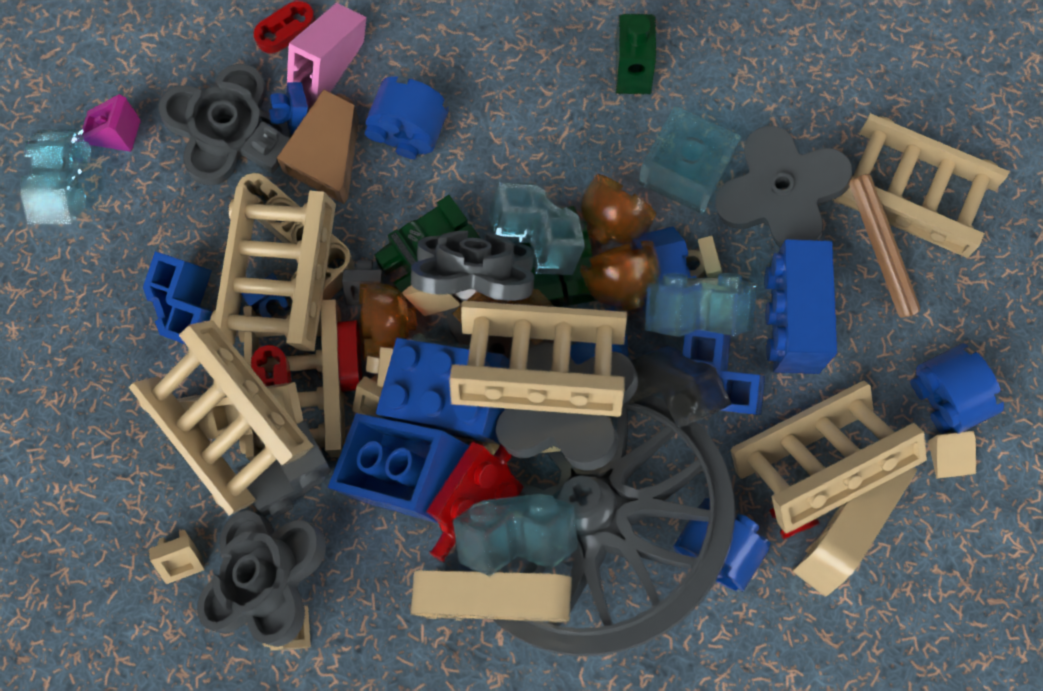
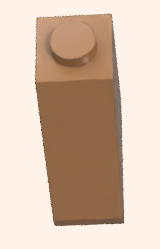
M323 89L277 157L283 173L318 191L325 192L329 197L342 204L346 203L349 196L359 124L355 104L351 99L343 94L337 93L334 95Z

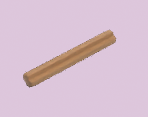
M870 174L855 177L850 180L849 186L898 316L905 318L920 312V305Z

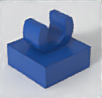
M287 82L286 95L282 93L270 95L272 108H275L269 109L271 122L275 124L288 122L290 134L296 131L308 111L302 82Z
M274 273L264 278L270 280H278ZM241 294L254 311L259 309L262 317L272 318L267 311L268 305L272 302L281 304L285 311L289 309L288 302L284 296Z

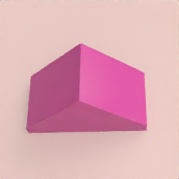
M118 94L87 112L78 143L131 152L141 120L126 97Z

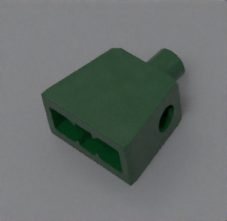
M621 14L618 18L615 35L616 94L651 95L656 64V17L652 14ZM633 64H640V72H630L628 67Z

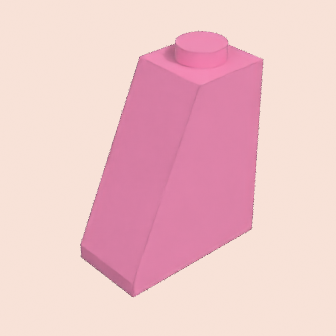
M335 3L289 43L287 82H302L308 111L323 89L331 93L364 43L367 17L338 3Z

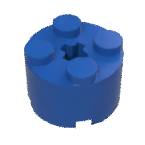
M387 77L382 80L366 118L367 128L365 135L372 141L396 147V153L399 156L409 159H416L417 154L432 152L449 112V107L444 108L443 106L445 99L436 90L417 80L409 78L408 83L403 84L396 83L398 77Z
M961 343L919 364L916 368L917 377L910 381L920 400L927 398L935 412L930 414V417L941 434L948 431L960 434L1002 413L1004 410V401L999 404L996 403L995 394L1001 392L995 375L979 353L975 352L969 355L964 351L968 347L965 343Z
M704 498L697 508L710 510V499ZM738 514L735 518L731 547L716 582L731 590L737 591L739 588L741 592H744L767 555L771 543L757 533L760 527L742 514ZM689 520L674 543L673 549L679 554L697 558L706 537L708 522Z

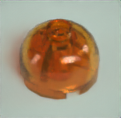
M596 174L582 196L580 207L583 219L591 227L588 234L604 245L609 240L618 244L632 243L633 240L643 236L650 228L657 215L656 212L635 193L631 196L621 190L623 185L607 176Z
M640 241L642 249L632 250L629 243L602 252L590 258L592 265L590 268L582 264L580 271L590 294L598 302L611 307L622 306L624 311L633 310L644 305V298L654 291L659 283L661 274L659 258L653 241Z
M384 283L359 284V304H362L361 316H359L361 350L363 360H367L368 356L380 357V347H394L396 338L408 339L409 331H416L417 318L416 309L408 308L406 298L397 288Z

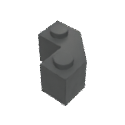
M305 421L298 423L297 426L314 447L303 457L284 466L276 460L247 487L256 499L254 503L264 517L269 514L272 517H277L291 510L294 507L293 501L304 496L310 489L325 480V476L331 472ZM247 464L237 468L240 472Z

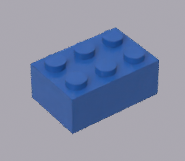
M785 239L779 252L773 254L771 267H766L764 285L765 289H771L772 302H767L765 321L766 325H772L773 338H768L766 358L767 361H773V373L820 374L837 354L832 241Z
M396 338L375 414L388 420L441 430L452 436L500 445L501 443L496 435V424L499 416L506 408L451 404V366H467L470 349ZM486 352L484 367L509 369L510 360L504 355Z
M356 413L328 488L362 503L438 523L426 511L469 448V445L441 430Z

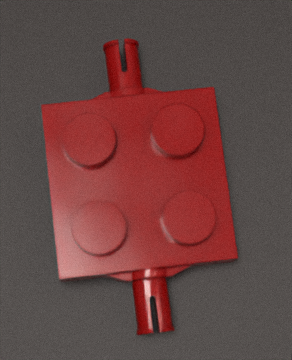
M472 441L426 511L438 521L443 532L433 549L429 552L439 561L445 562L456 542L464 544L470 550L481 555L524 488L511 474L507 463L512 455L504 449L502 444L492 455L484 446Z

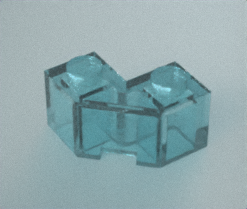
M82 129L38 130L25 142L24 155L27 158H31L29 176H21L20 194L27 224H72L86 206L85 192L79 188L77 176L91 160L90 145L84 140Z
M498 182L488 212L491 232L503 236L513 243H530L534 251L533 263L535 274L573 275L585 247L579 215L568 207H565L563 210L546 198L547 192L536 184Z
M667 273L663 274L662 280L647 283L645 330L683 336L697 330L737 336L754 328L757 283L742 281V275L721 273L718 274V278H687L688 276L685 274Z
M534 494L483 500L472 505L470 509L453 519L459 563L487 576L493 575L518 556L552 569L578 549L574 505L557 500L550 495Z

